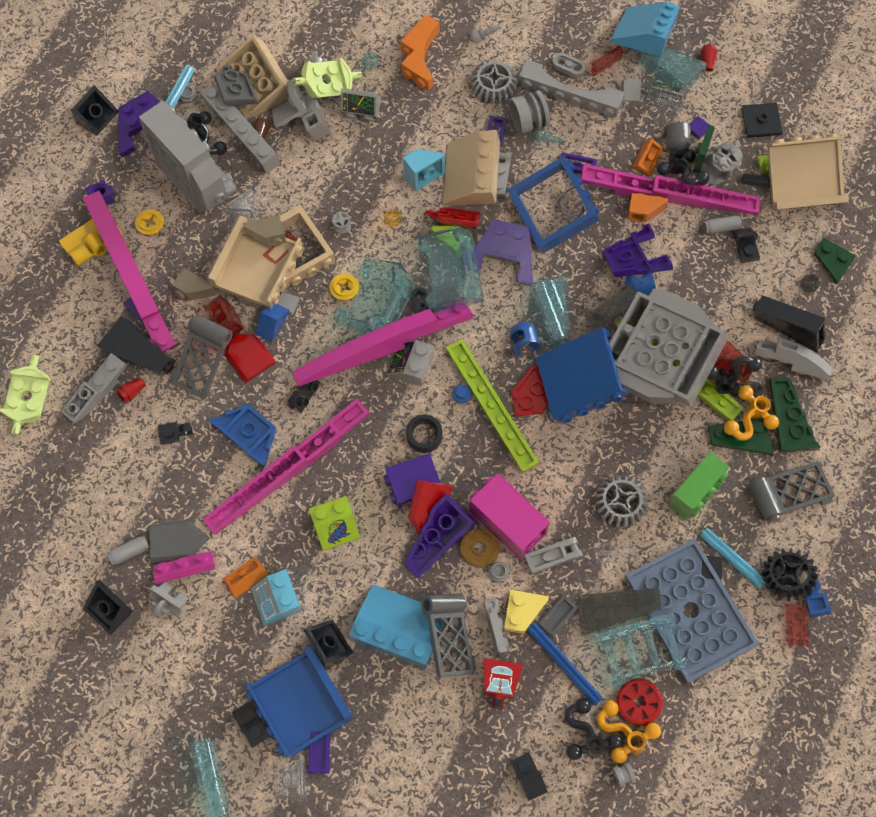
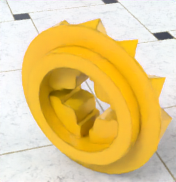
M154 209L142 211L135 220L138 232L150 236L155 233L158 234L163 229V224L165 223L163 215ZM153 219L155 225L150 224L148 226L146 222H150Z
M339 274L332 279L330 292L337 301L343 300L345 302L349 299L352 300L355 295H358L359 283L354 276ZM348 283L349 290H344L343 292L340 286H345Z

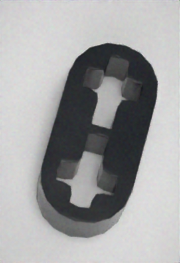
M421 287L414 289L411 293L415 313L422 312L421 307H424L425 310L431 309L433 312L427 291ZM418 293L421 294L423 302L419 301V298L417 297Z

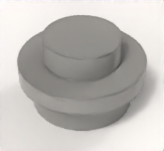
M186 86L180 97L181 101L185 103L193 102L197 97L196 90L191 86Z
M496 562L491 565L489 576L495 582H503L509 576V569L506 564Z

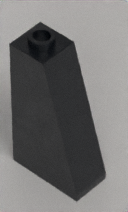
M764 295L761 296L759 301L754 303L752 309L754 319L815 352L819 351L826 339L824 317Z
M121 316L97 345L105 351L161 375L170 373L176 362L174 358L139 328Z

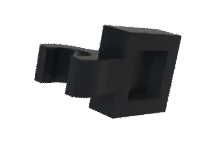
M177 422L158 425L161 445L181 442L180 436L193 434V428L190 426V423H184L178 426Z

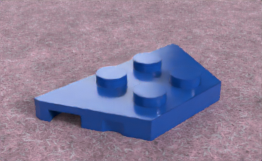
M249 404L243 405L236 410L225 412L223 416L209 419L210 424L263 468L266 466L277 431L276 426Z

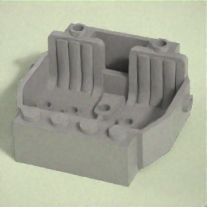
M161 101L139 116L149 148L152 151L158 168L199 213L203 210L208 212L237 190L236 185L233 183L234 180L228 172L224 173L215 164L209 153L211 150L209 145L199 139L194 129L190 130L185 119L183 117L179 118L176 115L177 113L173 106H168L164 101Z
M659 288L653 289L650 296L639 291L637 292L609 344L623 390L651 404L675 405L676 402H680L691 408L727 342L726 331L714 326L713 321L699 305ZM655 340L658 341L656 346L651 344ZM685 344L689 345V348L686 350L682 348ZM675 361L680 362V365L675 367L673 366V363Z

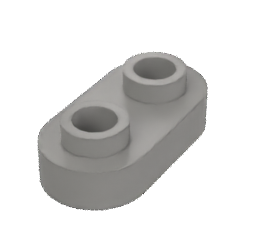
M557 53L553 57L552 65L554 69L573 78H580L584 75L586 66L583 61L565 53Z

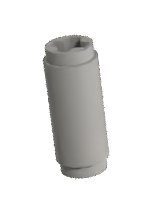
M736 215L703 222L705 234L733 231L742 227L741 217Z
M145 536L137 537L110 550L107 555L114 566L147 551L150 546Z

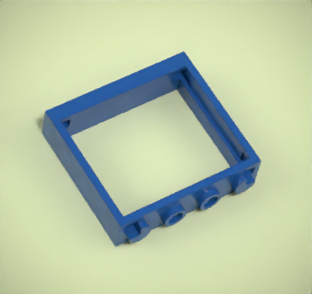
M564 156L507 190L523 221L529 227L530 234L538 249L542 253L551 250L600 221L597 215L599 210L596 204L590 203L591 195L587 189L583 190L581 185L584 183L579 174L575 176L573 172L576 168L571 160L567 161ZM565 169L589 213L543 239L520 195Z

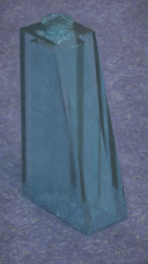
M668 47L664 48L661 57L635 50V60L667 84L679 87V89L683 88L684 91L680 92L681 94H684L705 73L707 63Z
M566 274L530 284L529 292L550 348H557L568 343L570 329Z
M210 737L189 743L207 817H232L217 743Z

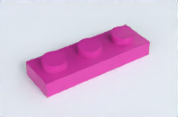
M212 551L190 557H182L170 562H162L153 566L154 580L158 584L214 570L215 562Z

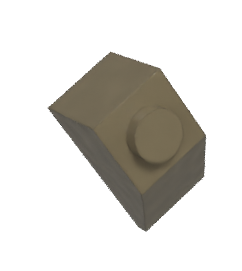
M279 215L243 223L247 236L268 247L286 243Z
M186 268L181 271L171 284L174 295L181 300L185 298L191 301L217 294L216 288L211 286L210 282Z

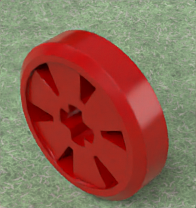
M632 679L626 682L620 688L616 697L618 713L626 722L635 726H645L652 723L660 715L663 706L662 695L659 689L645 679ZM634 698H643L644 700L642 702L645 703V705H641L640 707L635 706L636 702H634Z

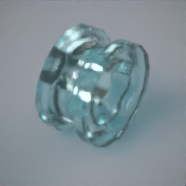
M368 52L363 56V64L366 68L374 69L378 66L379 61L376 53ZM368 59H374V62H368Z

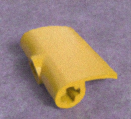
M93 219L59 240L62 247L77 266H80L93 256H101L108 250ZM118 227V229H119V231H120V233H121V235H122V237H123L124 235H123L122 231L120 230V228Z

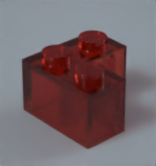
M218 295L206 305L211 317L209 320L231 330V339L245 329L233 305L221 295Z

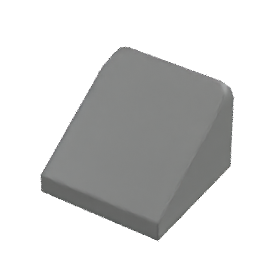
M624 80L623 92H625L623 101L640 102L641 80Z

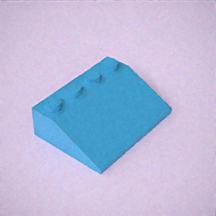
M658 2L627 7L610 42L661 57L675 26L680 6L672 2Z
M372 585L349 634L350 641L427 669L433 650L427 616L422 612L421 602ZM435 620L436 628L441 631L443 624L439 620Z

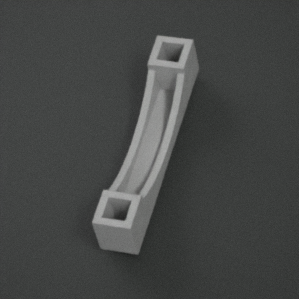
M526 60L519 75L518 85H521L524 89L540 90L543 95L547 94L553 96L556 100L568 101L574 106L586 107L592 112H601L606 117L616 118L624 100L625 92L608 87L606 90L593 91L565 85L546 73L542 64Z
M215 83L201 93L205 104L237 136L266 174L281 164L275 151L234 105H225Z

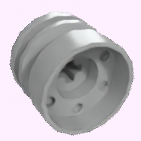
M540 90L534 91L533 94L528 93L526 100L522 95L510 98V115L518 134L522 135L531 132L533 125L537 130L550 125L548 105Z

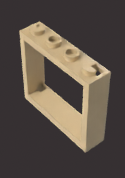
M301 205L280 215L282 228L285 230L303 220L325 253L298 267L292 273L290 272L287 277V285L281 289V293L285 292L286 288L291 285H299L302 279L307 276H315L318 270L329 268V264L335 261L333 251Z

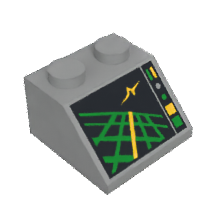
M341 88V111L346 113L347 117L356 118V115H362L363 119L372 121L374 117L378 118L381 96L377 93Z
M412 340L404 343L405 349L394 353L386 376L422 387L434 355V345Z

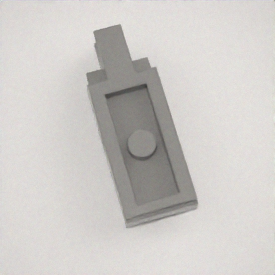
M496 598L485 600L483 604L496 657L505 656L509 645L507 638L503 637L502 619L501 617L498 618L497 611L500 608Z

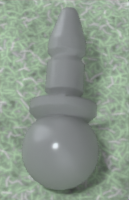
M500 25L491 26L484 29V31L482 28L479 31L473 30L469 35V39L473 43H479L482 39H486L485 36L495 33L500 29Z

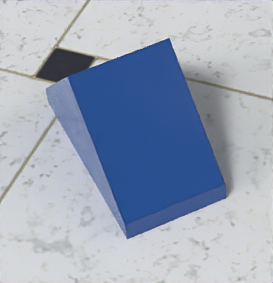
M274 304L272 309L265 308L260 314L256 335L273 342L290 310L279 304Z

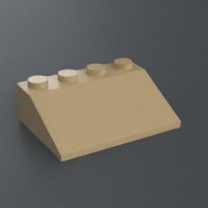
M254 35L216 68L217 72H220L223 66L228 63L233 66L234 70L248 74L258 101L255 104L238 105L246 120L282 104L289 97L286 91L288 89L287 78L266 44Z
M497 130L478 131L448 143L442 205L496 204L500 139Z

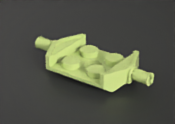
M343 58L337 61L316 63L308 61L302 68V77L293 78L292 82H295L293 83L294 86L303 85L311 98L340 96L341 88L351 90L353 79H361L362 72H351ZM322 76L328 80L327 84L322 81Z
M31 355L28 366L10 371L12 379L4 408H0V412L13 421L12 435L16 434L18 436L21 425L36 422L41 417L50 378L37 368L40 358L38 355ZM25 393L32 394L31 399L28 401H23L22 396Z

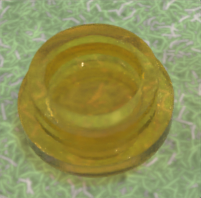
M390 209L385 213L384 221L388 226L396 227L402 222V215L398 210Z

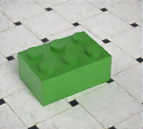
M709 452L675 492L668 507L686 521L690 516L695 518L704 503L706 504L713 496L712 494L715 490H718L728 476L726 471L729 466Z

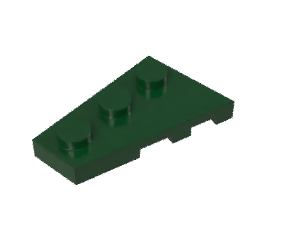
M763 418L751 420L753 435L746 441L738 440L733 435L725 433V423L709 425L707 427L711 446L763 453L770 456L774 454L769 432L764 426ZM743 421L737 422L739 424V431L745 433Z

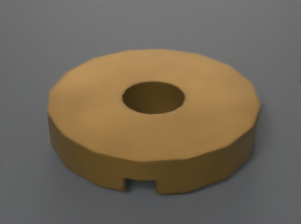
M486 529L469 531L463 536L460 543L462 558L468 565L475 568H484L491 565L499 555L497 537ZM477 543H482L486 549L484 552L478 553L475 551L474 546Z

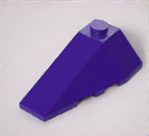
M446 494L431 509L430 515L405 562V566L417 578H420L478 523L477 520L463 506Z

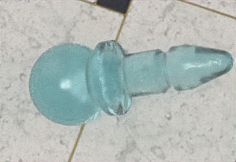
M542 128L535 129L533 132V139L535 141L563 143L561 138L551 135L549 131H545Z

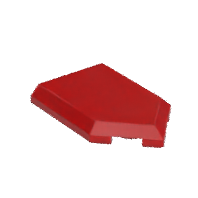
M443 207L437 211L427 210L425 214L444 225L477 229L481 212Z
M232 332V338L226 346L224 356L245 383L277 363L255 334Z
M533 364L511 391L515 417L542 414L549 406L539 367Z
M423 480L416 481L408 519L418 535H420L431 509L446 494L451 497L453 485Z

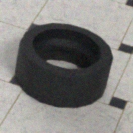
M426 414L417 415L412 418L406 429L407 443L413 450L420 453H429L437 449L443 437L442 426L438 419ZM420 424L433 426L436 432L434 440L426 444L418 443L413 437V431L416 426Z

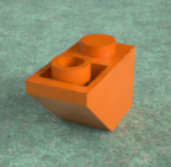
M632 193L627 220L644 223L666 209L668 198L649 196L643 193Z

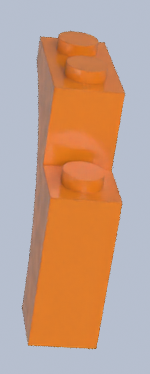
M426 14L401 40V51L407 57L401 63V72L406 79H412L418 87L429 91L433 86V77L426 67L425 55L433 39L440 33V23Z

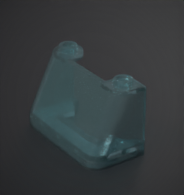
M455 226L419 236L417 248L420 254L427 257L432 292H429L428 297H426L429 309L439 310L462 304L473 305L482 303L483 291L474 239L471 232L460 226Z
M365 258L359 270L364 283L350 309L340 307L333 319L339 325L363 335L398 321L414 290V281L401 263Z

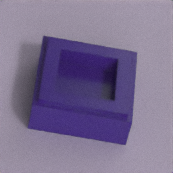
M697 116L689 124L691 134L700 140L706 133L708 123Z

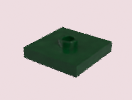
M708 124L703 142L698 143L695 152L698 154L693 170L695 173L701 171L715 129L713 125Z

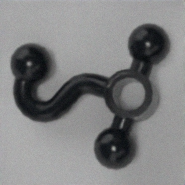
M203 111L200 114L191 113L187 120L188 128L190 130L194 129L199 138L202 139L201 141H205L207 144L210 136L209 130L205 125L211 122L212 116L209 112ZM223 141L216 142L213 148L210 147V155L225 154L227 152V145Z
M687 149L684 152L678 150L671 151L668 163L660 162L656 168L657 173L661 176H666L669 173L682 174V181L688 185H706L710 179L709 174L705 171L698 172L695 178L689 177L692 172L689 163H692L696 158V153L692 149Z
M736 357L731 363L732 369L730 370L725 368L718 370L716 366H713L707 380H715V387L718 393H730L734 397H739V388L743 386L737 382L742 373L740 364H746L751 372H758L762 368V361L757 357Z
M586 698L578 699L565 712L567 724L575 729L585 730L588 737L585 745L580 746L572 743L567 747L566 755L571 760H578L585 753L590 758H598L606 748L613 750L623 746V739L619 734H611L606 740H603L602 737L595 735V731L589 723L573 718L575 712L587 714L591 710V703ZM597 743L600 746V750H591L589 744Z

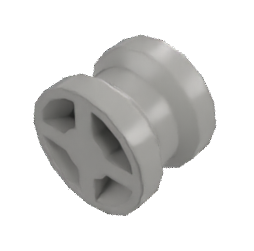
M338 212L333 216V228L337 233L345 234L351 229L350 216L347 213Z
M629 762L624 763L622 767H612L619 788L624 787L626 783L633 784L636 782L634 771Z

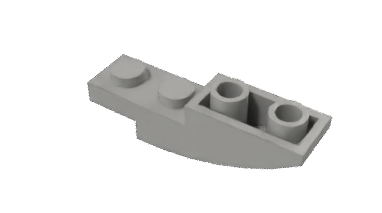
M780 338L778 344L760 340L756 348L755 355L764 359H775L785 364L791 363L793 364L791 371H795L798 374L815 376L821 380L830 379L833 368L819 355L802 345Z
M110 353L88 383L83 382L61 412L74 423L83 419L118 383L116 379L127 367V364Z

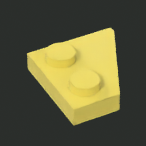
M510 590L504 631L524 634L548 602L549 596Z

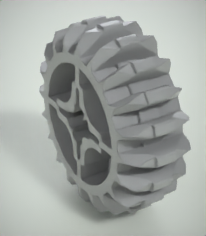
M488 59L487 63L482 62L480 66H476L471 78V88L475 96L479 95L480 100L485 98L486 103L491 100L492 104H494L495 100L500 104L502 99L507 101L508 97H512L513 92L516 91L518 80L516 72H514L513 67H509V63L503 64V60L497 62L496 59L490 62Z
M619 475L616 476L615 480L610 477L608 482H602V487H598L597 490L599 494L595 495V499L598 500L595 502V507H599L597 513L603 514L602 520L609 518V525L615 521L616 528L619 527L620 523H623V527L627 528L628 522L634 526L635 520L640 522L641 516L646 514L644 509L648 508L646 503L648 496L644 495L646 490L640 489L641 483L635 485L634 478L628 481L627 475L624 476L623 480H621ZM621 488L627 489L630 492L626 493ZM612 490L614 499L607 504L606 495ZM619 498H622V500L624 499L625 504H622V502L619 503ZM636 499L637 508L631 513L629 503ZM613 510H620L622 514H617Z

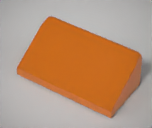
M652 138L644 141L631 169L651 176L664 148Z
M255 556L222 580L234 597L237 598L269 574Z

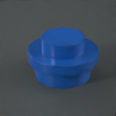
M458 385L453 389L452 397L458 403H466L471 398V390L466 385Z

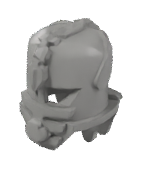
M724 142L718 145L713 150L714 152L705 158L701 171L709 174L710 179L707 184L715 186L728 180L732 175V171L736 170L741 164L743 154L739 143Z

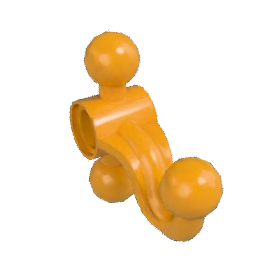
M748 385L740 387L738 391L739 397L750 403L742 419L746 431L741 433L739 431V424L734 420H730L724 425L725 433L733 435L738 440L746 441L753 435L751 418L759 419L761 417L764 419V426L767 429H776L779 425V419L767 412L770 409V401L764 396L755 398L753 396V389Z
M608 700L603 704L602 710L597 715V724L602 731H622L628 738L624 747L615 748L611 751L612 760L615 763H623L627 760V754L638 755L642 753L647 740L659 738L661 728L656 723H649L645 727V732L641 733L639 731L633 732L624 723L607 724L605 718L607 716L613 717L619 711L617 703ZM638 739L641 741L642 746L633 747L630 741Z

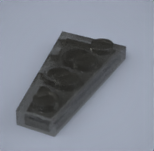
M660 588L578 595L581 636H586L590 633L607 629V627L619 625L628 620L662 610Z

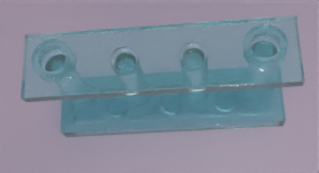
M674 613L594 635L596 644H601V647H604L613 677L607 679L608 685L612 684L613 687H619L624 685L626 680L670 668H673L674 671L686 668L685 664L689 663L688 657L681 659L672 632V624H676ZM658 628L664 631L673 660L664 664L660 663L652 637L653 630ZM640 633L641 636H644L653 666L642 670L640 669L632 642L633 635ZM618 639L624 642L632 668L631 673L620 675L612 648L613 641Z

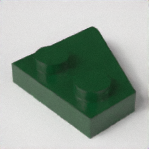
M824 237L813 253L822 262L825 270L834 278L833 281L836 284L839 283L856 256Z

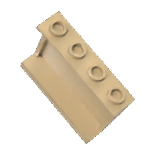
M838 133L827 134V138H820V135L808 136L809 140L795 137L791 138L789 142H784V139L773 140V143L767 145L772 210L849 202L848 195H844L841 139H844V136H838Z
M240 216L208 280L210 285L272 309L273 305L277 304L280 299L279 293L281 289L287 285L289 273H292L295 269L297 257H300L303 253L304 247L302 246L301 238L294 241L285 237L286 243L268 247L246 235L243 223L248 222L246 217Z

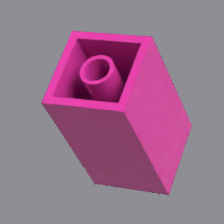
M497 474L494 478L492 476L489 477L484 483L485 486L480 491L476 490L470 496L469 512L521 560L548 533L550 521L502 476Z

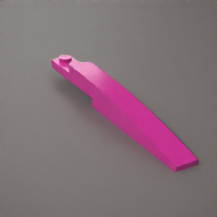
M583 164L581 179L584 184L614 190L613 194L631 197L632 193H643L649 196L668 198L667 203L758 215L760 197L699 184L688 185L682 180L655 175L653 179Z
M100 191L83 197L89 213L152 341L164 351L176 347Z
M465 302L435 313L431 309L424 310L341 345L292 371V375L299 387L405 349L404 343L473 319V314Z
M357 398L299 446L296 447L294 445L203 518V521L214 535L335 447L341 442V438L367 418L370 413Z

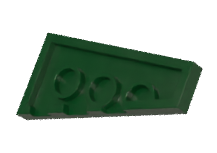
M790 377L770 378L769 384L774 415L779 419V425L776 430L780 452L819 450L820 445L816 442L813 429L807 422L806 413L800 406L799 397Z

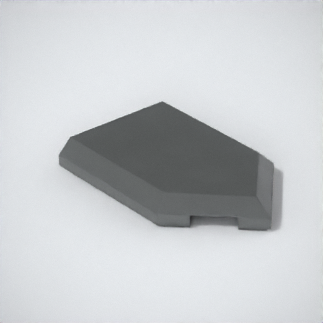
M226 63L223 69L214 76L225 105H250L258 101L248 74L242 71L238 72L233 69V66Z
M190 521L150 525L151 563L170 562L182 557L194 556L210 537Z

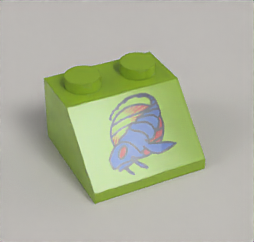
M347 496L309 509L323 551L360 538Z

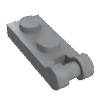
M500 152L499 159L505 160V163H499L496 196L505 197L512 152Z
M576 537L525 554L524 558L531 575L583 557L582 551L578 549ZM570 547L571 553L567 554L565 548Z

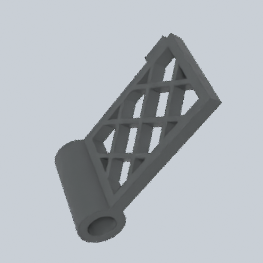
M196 315L189 320L190 334L178 367L173 369L170 379L173 380L172 384L202 399H206L225 347L232 338V331L209 319ZM194 338L199 340L202 349L194 350L192 345ZM213 347L218 350L216 358L211 359L208 348ZM203 351L207 361L200 364L196 353ZM192 355L196 366L188 368L186 359ZM208 363L211 372L205 376L201 366ZM197 368L201 378L194 381L190 370ZM186 372L190 383L184 384L179 381L182 373ZM202 380L205 387L203 393L197 390L195 382Z
M819 461L767 478L762 477L748 484L764 521H769V523L780 520V515L819 502L821 506L833 502L832 498L835 497ZM816 468L819 474L817 479L807 475L809 469ZM795 474L802 477L799 485L790 481L791 475ZM805 479L815 483L812 491L803 487ZM779 480L785 483L783 489L775 488L772 481ZM787 485L798 489L795 497L785 492ZM817 486L825 487L828 494L822 496L815 493ZM800 491L810 495L808 501L805 502L798 498ZM783 496L793 501L791 507H784L782 503Z
M461 593L425 595L421 601L422 612L427 616L437 678L471 675L476 670L475 658L471 657L464 618L467 601ZM455 618H458L459 623L457 630L450 624ZM435 620H439L444 625L441 631L436 628ZM447 628L454 634L451 641L443 635ZM457 638L462 642L463 647L461 651L454 645ZM440 639L448 645L444 652L439 648ZM450 649L458 655L455 661L447 656ZM460 659L465 661L467 670H463L457 665ZM444 660L451 665L448 672H443L442 663Z

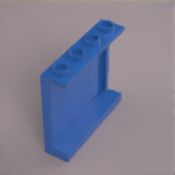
M603 327L598 328L536 357L553 420L562 424L572 421V418L585 416L589 411L604 408L605 404L620 401L629 394L628 391L623 390L608 341L612 339L610 331Z
M311 645L304 648L305 652L253 684L246 683L249 689L245 691L251 702L255 701L258 705V708L255 709L261 720L265 718L268 726L265 727L271 738L275 736L278 744L275 745L281 756L285 755L288 759L353 720L352 714ZM310 731H323L318 735H313V738L310 739Z

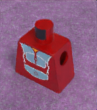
M484 658V695L492 696L491 708L503 710L505 698L513 699L523 664Z

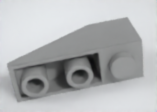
M306 95L304 100L307 111L301 117L307 132L317 141L331 132L318 99Z

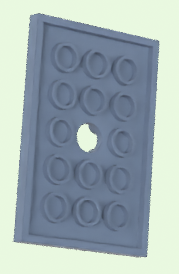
M696 539L625 575L626 580L687 684L759 645ZM702 560L714 579H707L701 575ZM687 603L695 604L699 609L698 616L695 618L685 616L683 612L684 605Z

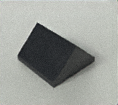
M93 85L71 109V112L78 125L97 136L116 116L118 109Z
M100 579L96 581L83 607V610L110 635L133 613Z
M333 619L303 630L326 670L354 653Z

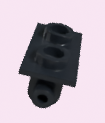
M319 380L299 387L297 385L296 388L300 392H293L288 399L287 406L291 409L296 408L299 413H302L304 408L308 406L314 392L317 391L320 384Z

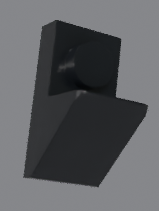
M751 228L733 230L732 233L741 263L760 260L756 245L758 233Z
M250 701L232 712L238 726L243 731L252 748L270 738Z
M529 752L510 761L528 801L548 792L541 772L537 769Z

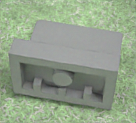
M292 80L287 82L288 101L272 110L276 128L287 125L290 120L301 117L307 111L304 96L298 86L293 85L295 82H292Z

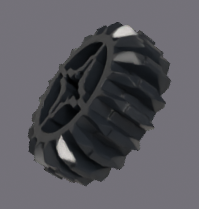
M791 547L789 552L782 548L781 554L775 551L773 553L774 557L768 556V562L763 564L765 569L762 570V575L765 576L763 577V582L767 583L766 589H772L771 594L773 596L779 594L780 600L785 596L789 602L791 597L799 601V595L805 599L807 593L811 594L813 592L812 587H816L817 582L815 580L818 579V574L815 573L817 572V566H812L814 564L813 559L807 560V553L801 555L800 549L794 553ZM779 565L781 573L778 574V577L774 578L773 571ZM805 571L807 578L801 584L799 576Z

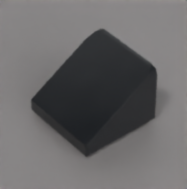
M706 556L719 579L722 580V558ZM702 560L701 575L707 579H714Z

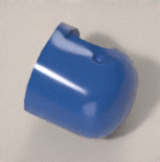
M652 273L643 274L642 278L636 277L635 274L625 278V289L631 298H635L638 291L649 296L652 290L656 289Z
M520 322L511 328L509 335L510 339L515 342L512 347L514 355H520L519 348L526 343L531 344L532 352L540 347L536 329L531 323ZM524 335L525 338L523 340L516 341L519 336Z

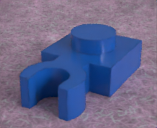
M816 580V588L813 589L811 594L807 593L809 596L805 598L810 618L831 614L826 592L820 593L821 584L818 580Z

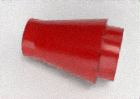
M704 45L700 51L703 71H714L718 52L714 45Z
M139 377L136 380L119 386L116 392L124 403L131 402L146 387V384Z

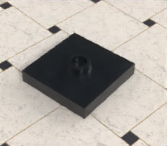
M777 103L742 105L741 110L747 138L779 136L783 134Z

